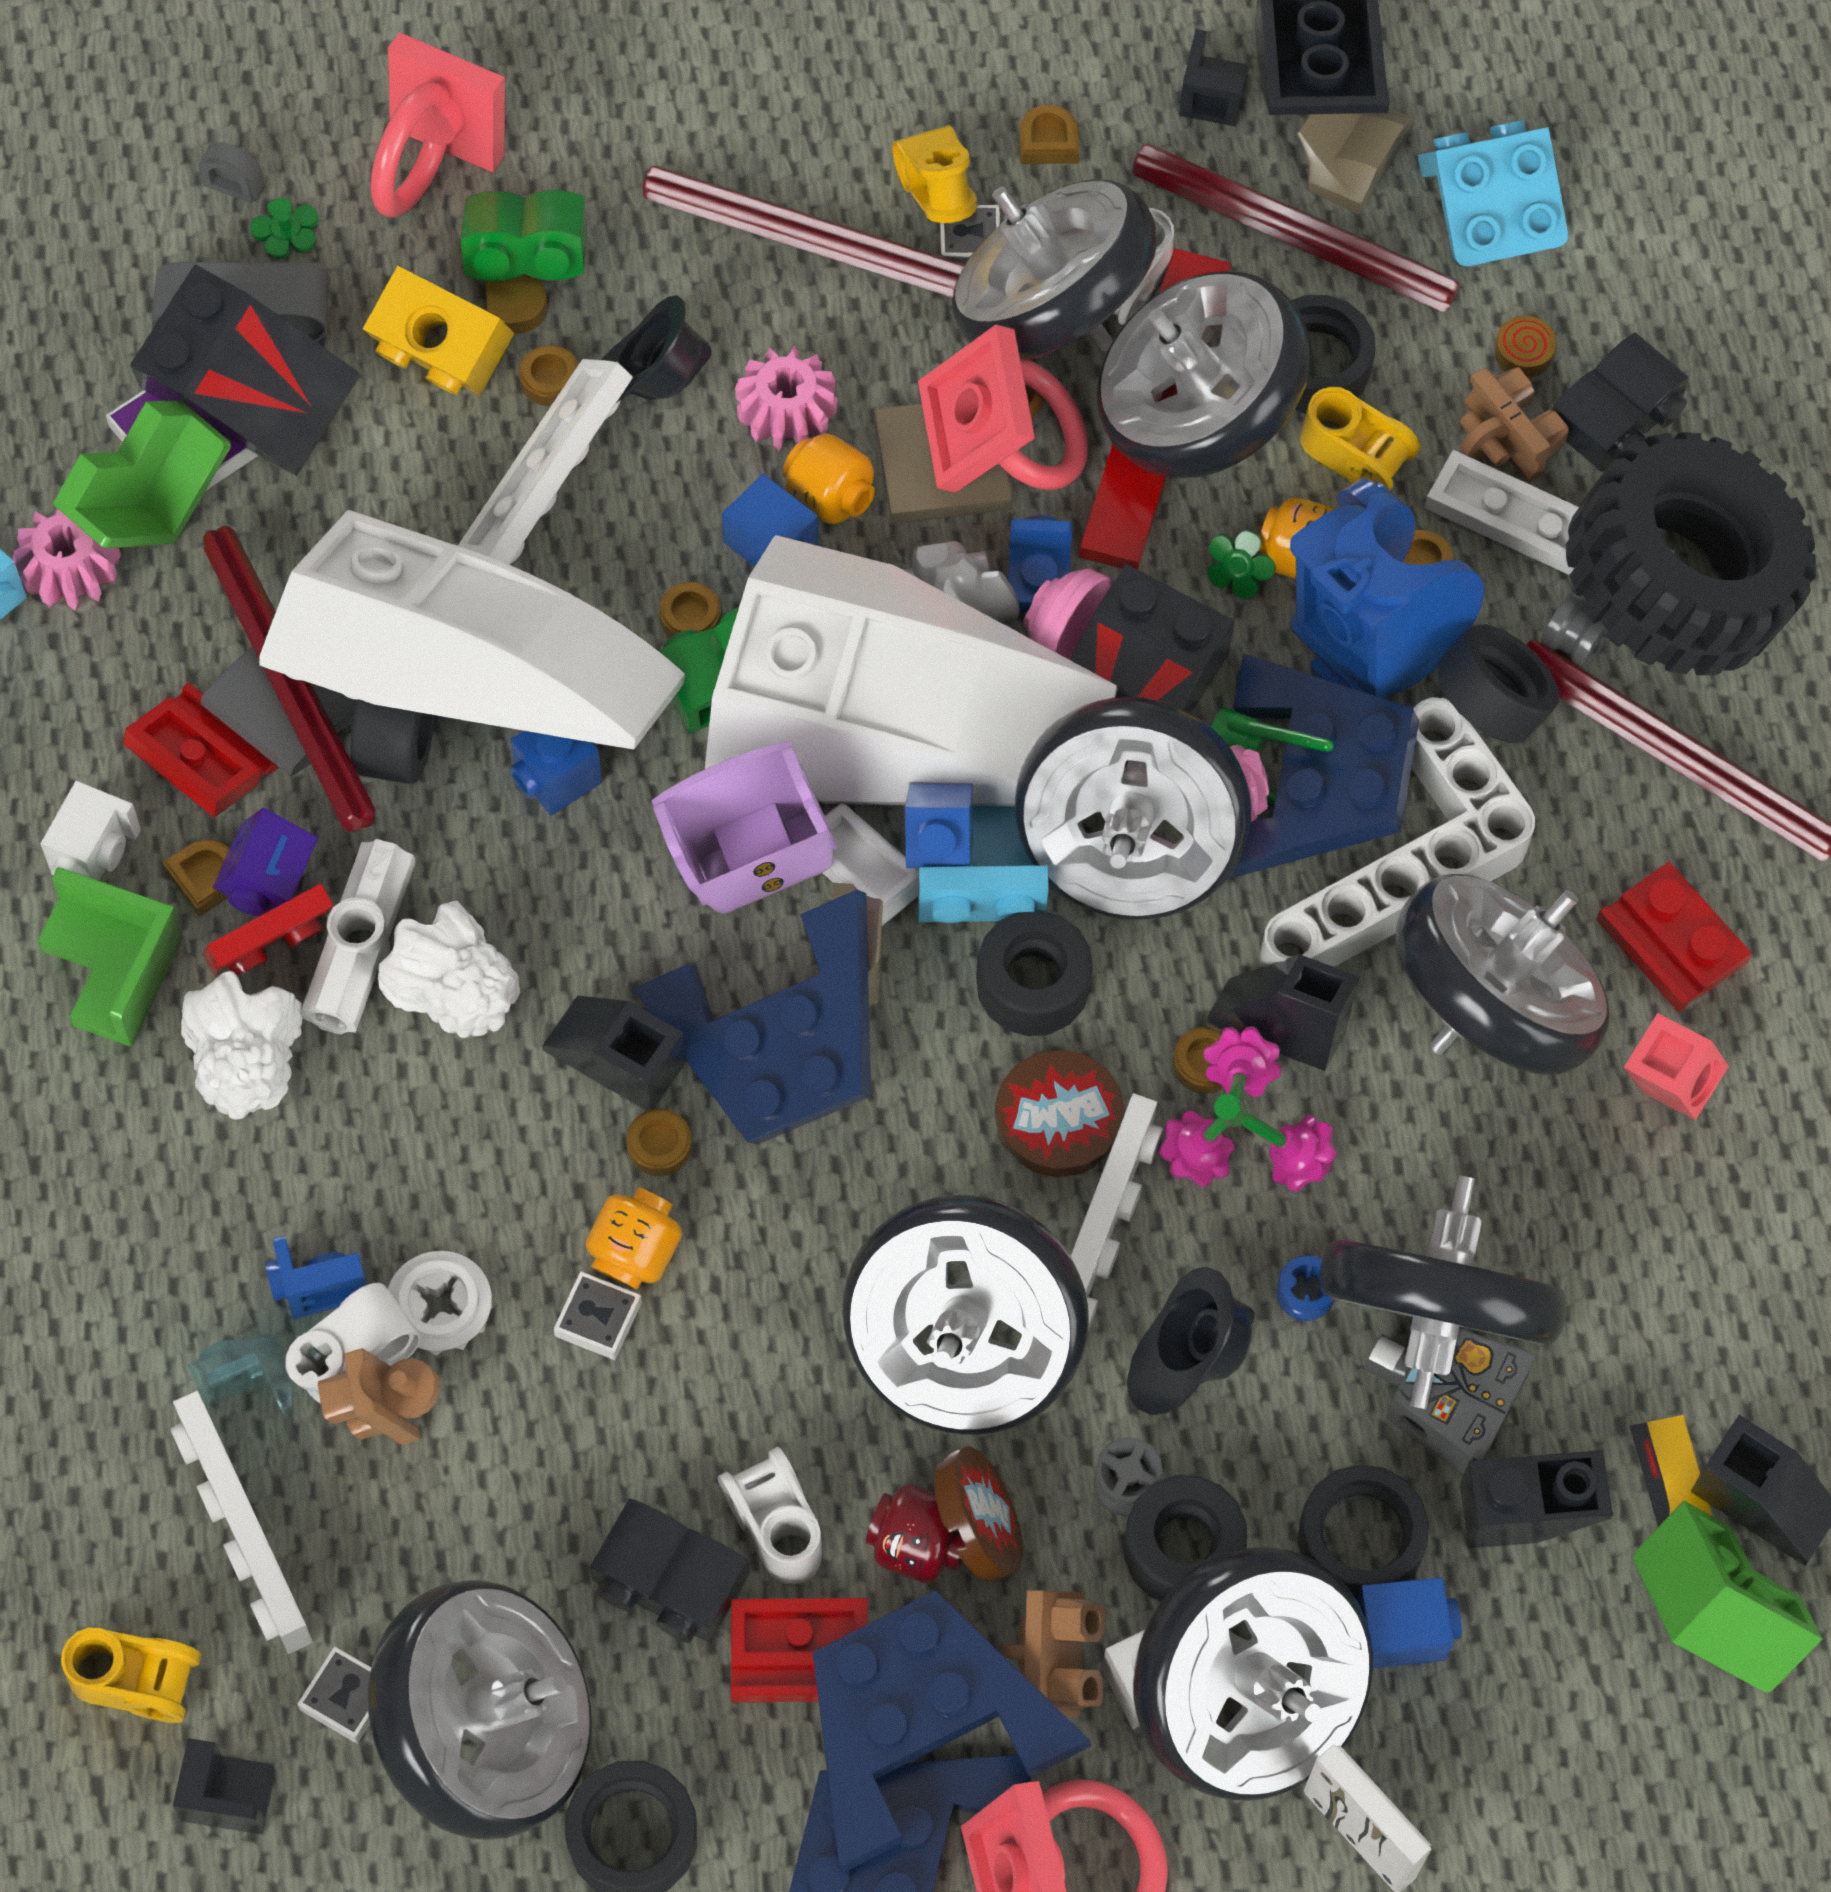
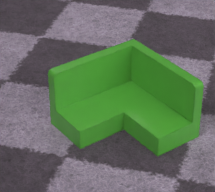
M146 401L117 452L81 453L52 504L104 548L173 544L179 538L231 448V444L184 402Z
M57 867L52 877V882L57 892L58 900L37 941L40 950L92 969L69 1017L72 1026L132 1047L184 938L175 908Z
M1683 1501L1633 1554V1561L1671 1641L1763 1692H1771L1823 1639L1801 1596L1755 1571L1732 1527L1686 1501Z

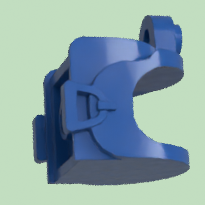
M1360 478L1338 494L1339 508L1319 517L1296 532L1291 538L1290 550L1296 557V612L1291 617L1290 628L1318 657L1312 660L1310 664V671L1313 676L1385 699L1391 694L1401 693L1417 684L1437 668V664L1475 622L1482 606L1484 587L1480 576L1468 564L1459 560H1445L1426 565L1403 563L1414 537L1415 519L1412 511L1397 496L1391 494L1382 483Z

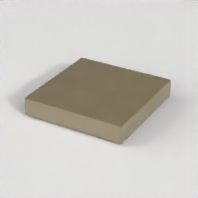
M922 403L874 409V421L891 524L1012 509L1008 473L999 464L956 493L937 489Z

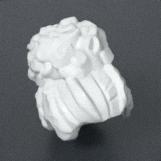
M458 901L441 904L438 907L432 925H424L413 919H402L395 928L393 950L379 964V989L394 1007L402 1008L408 1012H426L431 1020L439 1023L445 1032H456L461 1038H466L470 1035L482 1036L488 1032L487 1030L493 1032L499 1030L505 1023V1013L509 1012L510 1005L516 1002L520 994L519 976L512 969L510 961L504 955L497 952L495 947L486 943L484 929L476 922L472 915L467 913Z
M231 971L222 973L204 989L188 991L185 994L182 1009L181 1035L185 1039V1044L194 1052V1070L197 1072L195 1088L200 1092L207 1104L215 1105L219 1112L229 1114L230 1118L237 1120L244 1118L249 1112H255L261 1108L268 1110L280 1103V1100L288 1091L287 1082L291 1077V1068L288 1061L293 1055L289 1046L301 1035L302 1003L295 998L294 994L274 986L252 995L246 994L242 990L238 976Z

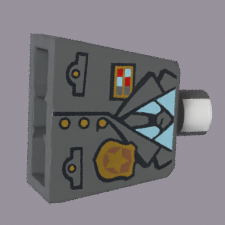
M1459 1329L1450 1373L1446 1376L1434 1373L1427 1409L1410 1406L1418 1369L1406 1367L1404 1363L1408 1347L1382 1334L1368 1359L1365 1370L1398 1386L1386 1415L1388 1421L1462 1475L1469 1461L1485 1460L1530 1373L1537 1355L1527 1350Z

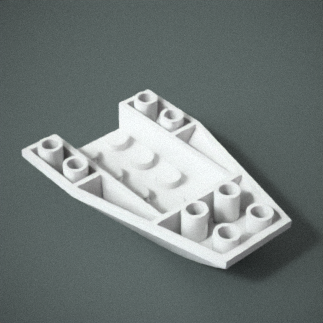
M350 510L344 513L291 571L260 653L259 666L286 674L292 679L304 680L342 693L348 698L360 699L375 705L633 750L683 686L685 678L684 672L642 638L572 594L491 557Z
M775 535L748 577L714 689L705 769L740 754L790 740L803 765L811 788L820 803L906 805L909 783H973V806H1015L1018 777L1022 765L1037 739L1047 728L1069 712L1095 701L1115 698L1117 685L894 565Z

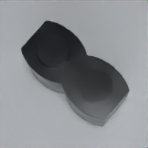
M1635 332L1613 348L1595 369L1575 382L1554 404L1552 411H1555L1568 426L1569 432L1566 442L1598 470L1603 472L1613 460L1617 459L1625 448L1634 442L1645 441L1646 437L1643 434L1650 431L1656 424L1665 428L1680 415L1687 404V400L1683 396L1689 377Z
M631 1498L628 1499L589 1567L593 1581L599 1584L596 1593L602 1599L627 1612H631L635 1605L652 1611L659 1616L655 1624L661 1630L686 1643H691L694 1636L708 1642L713 1640L731 1608V1599H736L750 1574L748 1559L738 1552L702 1533L687 1528L657 1509Z

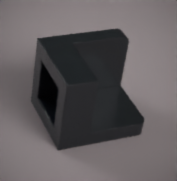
M1195 29L1182 85L1179 116L1236 127L1249 68L1243 63L1204 56L1207 31Z
M188 1738L173 1808L181 1822L263 1835L276 1770L269 1763L222 1756L215 1742Z

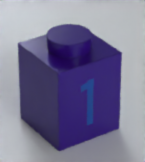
M263 807L241 823L212 888L228 896L229 903L237 910L248 915L261 916L292 899L318 837Z

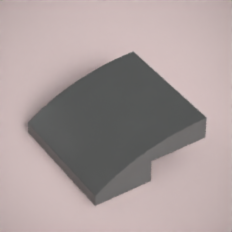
M251 647L202 694L200 704L288 775L293 776L311 763L263 667L259 666V659L253 647ZM312 683L337 734L352 724L357 700Z

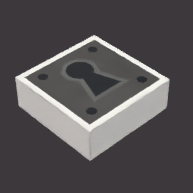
M978 205L976 212L969 218L954 223H940L941 257L965 264L977 247L1000 225L999 205Z
M580 1271L556 1322L554 1335L557 1338L616 1360L642 1304L641 1295Z
M334 1646L298 1702L299 1710L358 1744L370 1725L368 1683L371 1667Z

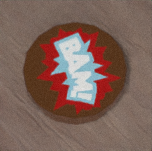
M1063 1049L1038 1052L1016 1064L1002 1081L995 1105L998 1137L1008 1151L1009 1149L1019 1159V1163L1032 1172L1053 1177L1083 1174L1095 1167L1097 1162L1105 1158L1108 1152L1110 1154L1125 1113L1120 1087L1107 1068L1085 1054Z
M970 1446L943 1456L945 1459L938 1462L934 1473L935 1497L944 1527H947L949 1533L958 1530L966 1545L957 1549L962 1562L975 1576L989 1582L1018 1571L1023 1558L1022 1534L1013 1503L994 1466L980 1451Z

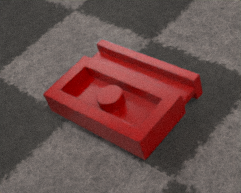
M188 682L182 687V693L174 699L171 697L166 698L125 728L123 745L215 818L255 788L259 783V779L266 773L272 775L278 769V766L201 705L203 693Z
M1670 861L1623 893L1620 899L1611 906L1602 908L1596 919L1678 1012L1684 1010L1693 1000L1703 996L1747 964L1752 955V952Z
M320 883L207 945L202 955L214 976L229 969V971L234 972L239 977L268 960L262 950L285 938L289 947L292 948L323 931L324 928L319 919L325 917L334 905Z
M868 1598L731 1599L732 1703L819 1702L813 1652L868 1624Z

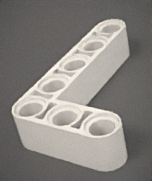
M1432 697L1422 700L1413 708L1419 719V726L1411 767L1448 819V822L1274 916L1269 921L1264 932L1260 951V967L1285 961L1287 958L1293 957L1282 954L1276 948L1277 945L1282 943H1293L1304 951L1303 956L1335 967L1396 933L1400 912L1410 896L1405 898L1393 897L1383 889L1384 887L1398 885L1405 888L1412 895L1429 880L1448 874H1465L1492 881L1516 868L1523 861L1535 828L1533 811L1472 724L1458 713L1449 700ZM1434 731L1441 734L1446 740L1434 742L1426 739L1421 733ZM1461 779L1475 782L1481 789L1476 791L1465 790L1455 781ZM1503 828L1510 831L1516 838L1502 840L1495 837L1490 830ZM1443 856L1455 858L1463 867L1449 869L1442 866L1437 861V858ZM1346 914L1352 917L1358 924L1352 927H1342L1335 924L1330 919V916Z

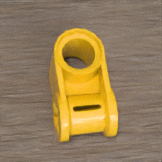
M950 125L903 138L892 143L894 164L905 191L911 193L928 219L937 223H954L969 218L976 212L978 208L976 195L968 185L966 169L970 165L969 152L958 140L954 129Z
M1341 387L1323 388L1312 396L1300 433V442L1304 451L1315 460L1347 478L1351 484L1360 478H1366L1372 482L1378 481L1382 483L1389 491L1393 487L1392 477L1404 461H1412L1421 450L1420 442L1410 428L1394 418L1387 417L1357 398L1350 391ZM1331 421L1338 424L1341 429H1330L1320 422Z
M86 1628L76 1632L67 1640L62 1650L61 1664L71 1690L83 1701L129 1711L147 1719L167 1723H181L186 1713V1709L181 1705L188 1676L190 1669L199 1665L201 1653L191 1646L168 1639L142 1638L102 1628ZM104 1653L113 1658V1665L110 1671L103 1677L86 1679L78 1674L82 1661L90 1655Z

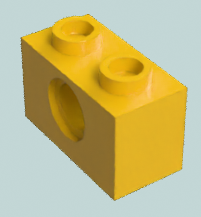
M398 265L363 327V330L378 343L374 352L403 369H407L410 361L429 369L425 378L434 385L456 396L462 387L480 396L515 334L501 318ZM447 325L448 330L444 341L436 347L425 348V338L428 332L436 326Z

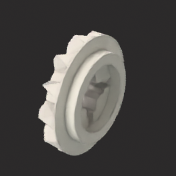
M432 1251L410 1259L395 1273L388 1286L389 1292L421 1335V1342L418 1348L428 1350L436 1356L442 1351L454 1348L464 1350L471 1339L478 1333L484 1332L490 1310L493 1308L490 1285L483 1271L469 1258L450 1251ZM452 1287L451 1304L457 1310L459 1316L454 1313L449 1315L441 1311L434 1319L430 1318L427 1322L426 1317L428 1316L429 1308L421 1293L426 1296L430 1294L434 1297H439L445 1290L449 1291Z

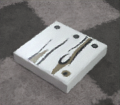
M1334 1743L1316 1759L1304 1793L1394 1892H1402L1416 1879L1431 1851V1844L1340 1745L1336 1746Z

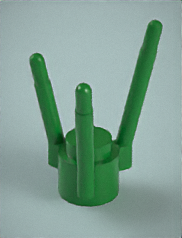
M1226 707L1220 709L1211 726L1225 740L1229 747L1239 745L1244 747V749L1258 752L1260 756L1267 739L1330 752L1334 748V743L1329 739L1261 723L1257 719ZM1269 788L1267 804L1274 808L1277 793Z

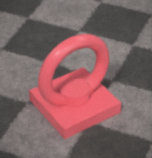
M399 32L388 47L390 121L376 152L370 183L371 199L374 207L380 214L390 218L404 215L419 202L434 179L445 152L490 172H494L504 157L505 77ZM412 137L423 142L410 173L394 192L398 164L408 138Z
M994 325L918 380L937 489L956 493L997 464L1018 481L1042 490H1057L1069 486L1084 470L1089 447L1087 430L1082 414L1071 394L1052 373L1031 360L1020 361L1014 329ZM1025 385L1037 392L1047 402L1060 424L1064 437V455L1056 465L1045 466L1039 464L1019 450L1035 439Z
M1087 1779L1060 1782L1043 1791L1039 1781L1014 1784L960 1826L976 1892H1067L1063 1856L1057 1842L1053 1838L1050 1822L1058 1814L1071 1808L1085 1807L1099 1810L1114 1818L1127 1831L1136 1847L1140 1862V1878L1136 1892L1166 1891L1168 1879L1166 1851L1154 1822L1133 1798L1112 1785Z

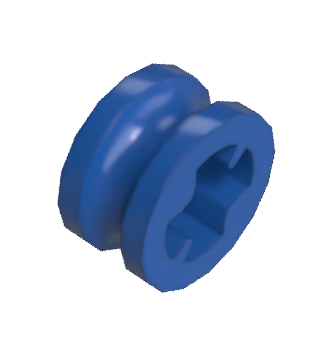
M1311 1255L1299 1256L1289 1261L1281 1271L1276 1289L1277 1300L1283 1311L1292 1318L1302 1321L1316 1320L1324 1316L1333 1305L1334 1299L1325 1296L1320 1287L1317 1293L1319 1299L1316 1301H1310L1308 1294H1306L1304 1301L1293 1295L1297 1283L1295 1277L1304 1275L1305 1282L1309 1281L1310 1276L1319 1280L1321 1258Z

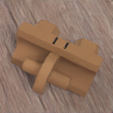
M1486 367L1472 374L1470 382L1474 388L1464 402V406L1469 412L1460 420V424L1469 433L1460 446L1461 453L1477 461L1487 456L1496 467L1502 466L1509 460L1528 484L1541 477L1544 473L1547 459L1565 445L1569 432L1568 426L1555 411L1550 409L1531 421L1521 409L1532 403L1535 391L1531 381L1519 367L1495 377Z
M363 1348L344 1354L347 1372L318 1381L322 1413L326 1420L333 1424L346 1421L351 1434L360 1440L382 1433L401 1445L421 1440L419 1428L409 1418H417L427 1413L436 1403L440 1393L438 1376L425 1362L410 1358L402 1359L390 1366Z
M1027 1590L1026 1617H1020L1019 1644H1000V1653L1005 1658L1019 1659L1018 1671L1065 1716H1080V1710L1098 1707L1103 1703V1677L1100 1675L1099 1670L1082 1669L1083 1642H1100L1105 1634L1106 1609L1103 1605L1086 1601L1085 1592Z

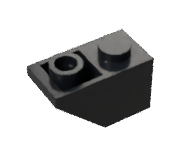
M1299 954L1287 958L1285 961L1275 962L1229 978L1208 1014L1205 1026L1222 1032L1226 1027H1233L1239 1033L1246 1027H1255L1264 1040L1278 1045L1280 1048L1279 1054L1325 1071L1346 1033L1360 976Z
M577 995L542 1045L544 1052L646 1111L655 1109L686 1063L684 1033L630 1001Z
M1738 1415L1703 1468L1690 1492L1806 1566L1831 1528V1495L1797 1451L1746 1418Z
M1603 1450L1469 1461L1459 1484L1469 1549L1539 1543L1609 1520L1613 1516Z

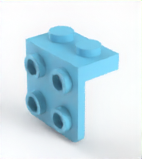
M1524 120L1489 127L1491 139L1470 143L1469 133L1464 132L1433 139L1435 151L1417 154L1422 178L1437 175L1452 258L1457 265L1462 267L1473 266L1556 248L1566 243L1568 230L1549 127L1526 131Z
M973 806L974 844L970 866L919 867L918 922L1000 921L1017 912L1046 911L1049 889L1048 865L1033 866L1028 858L1017 829L1015 806Z

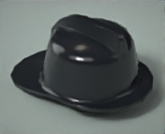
M678 295L668 296L656 304L641 323L601 359L602 361L618 362L633 377L617 402L630 393L647 400L670 398L687 387L711 357L712 350L708 342L684 321L686 315L685 301Z
M1202 1267L1191 1270L1181 1278L1169 1295L1164 1308L1141 1339L1132 1356L1127 1378L1128 1396L1136 1409L1149 1415L1167 1414L1184 1404L1200 1384L1206 1381L1229 1377L1239 1369L1245 1360L1251 1344V1325L1255 1318V1312L1248 1305L1233 1298L1231 1286L1221 1272L1209 1267Z

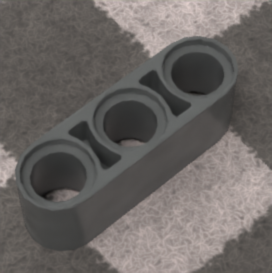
M174 262L165 264L156 271L152 329L194 264L248 293L314 341L320 340L326 334L330 278L327 272L320 267L304 263Z

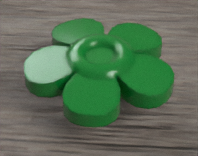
M286 198L273 199L267 205L269 217L257 216L251 222L253 238L257 241L265 242L264 250L270 258L277 260L286 258L290 254V245H292L297 253L304 254L310 252L317 244L316 234L312 229L317 226L319 219L316 210L310 205H301L293 212L290 200Z
M1251 529L1242 530L1235 541L1228 534L1222 533L1210 542L1209 553L1217 561L1208 568L1207 574L1214 586L1219 588L1226 587L1233 579L1232 589L1235 595L1244 599L1251 598L1260 589L1258 580H1268L1274 575L1276 566L1267 553L1255 555L1263 543L1262 537L1258 532Z

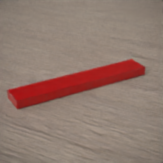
M1174 248L1160 292L1193 276L1211 272L1230 271L1231 262ZM1176 383L1162 392L1158 402L1177 395ZM1113 443L1080 545L1079 558L1121 569L1127 564L1139 570L1167 477L1158 476L1134 465L1117 450Z

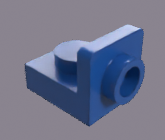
M1045 515L1011 520L1008 582L1017 595L1019 612L1027 613L1029 611L1034 595L1046 580L1061 579L1064 575L1070 573L1071 522L1057 521L1055 518Z
M286 1236L272 1239L277 1260L265 1262L274 1301L287 1298L293 1319L339 1308L349 1295L367 1285L359 1253L350 1255L340 1252L325 1253L311 1259L307 1266L295 1269Z

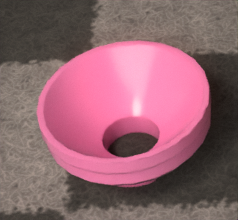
M1086 568L1070 572L1061 579L1046 580L1034 595L1031 607L1024 618L1023 628L1028 632V638L1070 660L1095 610L1113 584L1112 579L1103 573Z

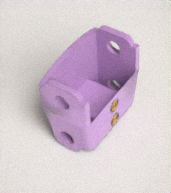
M790 740L764 746L713 765L677 783L651 800L668 849L688 888L697 895L703 906L708 905L717 913L733 912L825 872L833 863L832 850L838 848L825 815L811 788L803 765Z

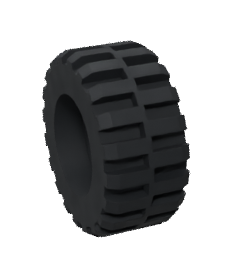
M1679 432L1674 439L1671 433H1662L1649 436L1642 442H1634L1625 448L1617 459L1612 461L1572 516L1568 527L1569 540L1566 543V561L1568 567L1574 568L1569 575L1576 596L1583 595L1587 601L1584 604V611L1594 624L1600 621L1608 630L1606 637L1616 646L1620 647L1622 644H1625L1636 652L1634 658L1648 665H1653L1655 661L1665 664V671L1687 674L1691 669H1694L1696 675L1720 674L1723 669L1724 671H1732L1745 666L1754 656L1760 655L1806 601L1811 592L1810 583L1815 578L1817 563L1815 554H1812L1815 549V542L1811 526H1804L1802 521L1805 518V510L1797 497L1791 499L1786 493L1787 483L1776 472L1770 475L1759 465L1762 460L1751 452L1746 451L1741 454L1731 449L1732 442L1718 437L1711 438L1709 441L1702 440L1701 433ZM1658 528L1676 532L1696 543L1714 561L1723 580L1704 575L1686 565L1670 550Z

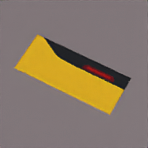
M1684 1415L1629 1425L1658 1527L1683 1501L1713 1516L1709 1503L1690 1492L1700 1475V1470Z

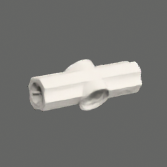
M379 839L361 843L341 901L333 907L328 916V937L301 1010L303 1019L317 1025L321 1030L340 1035L346 1032L356 1033L379 969V964L390 953L389 937L415 866L414 855L404 851L397 844ZM368 930L373 933L365 942L349 943L345 941V938L353 931Z

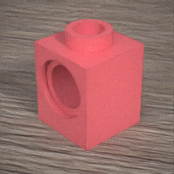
M1659 1013L1656 1014L1624 1066V1069L1641 1092L1695 1121L1729 1068L1713 1041Z

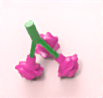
M1226 1027L1222 1031L1219 1040L1205 1048L1204 1057L1210 1063L1206 1069V1077L1210 1081L1221 1084L1227 1094L1220 1095L1214 1103V1111L1218 1116L1215 1120L1204 1119L1194 1111L1189 1110L1182 1115L1180 1121L1171 1119L1164 1125L1166 1139L1159 1148V1154L1163 1159L1170 1162V1172L1174 1177L1189 1178L1200 1187H1206L1213 1181V1177L1223 1179L1229 1174L1228 1157L1234 1150V1143L1231 1139L1222 1136V1134L1229 1125L1232 1127L1242 1125L1270 1142L1269 1156L1273 1162V1181L1280 1185L1287 1184V1187L1293 1192H1299L1310 1182H1320L1329 1172L1332 1161L1336 1157V1150L1331 1143L1333 1128L1330 1124L1326 1122L1319 1123L1316 1117L1308 1114L1297 1124L1285 1125L1281 1129L1276 1130L1249 1114L1246 1106L1242 1103L1244 1090L1252 1097L1262 1096L1266 1085L1278 1079L1282 1072L1280 1064L1275 1061L1279 1056L1280 1048L1277 1044L1264 1040L1257 1028L1246 1027L1239 1033L1233 1027Z

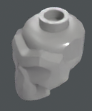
M954 540L924 544L914 549L911 557L912 568L902 569L1004 625L1014 622L1019 616V601L1013 587L1000 571L990 572L985 551L967 553L964 546Z

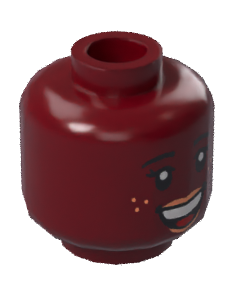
M910 1484L901 1486L894 1496L887 1493L882 1495L871 1520L865 1541L866 1544L874 1547V1559L881 1568L923 1584H930L936 1581L945 1566L957 1571L962 1561L957 1549L966 1546L958 1530L949 1533L947 1527H944L935 1493Z

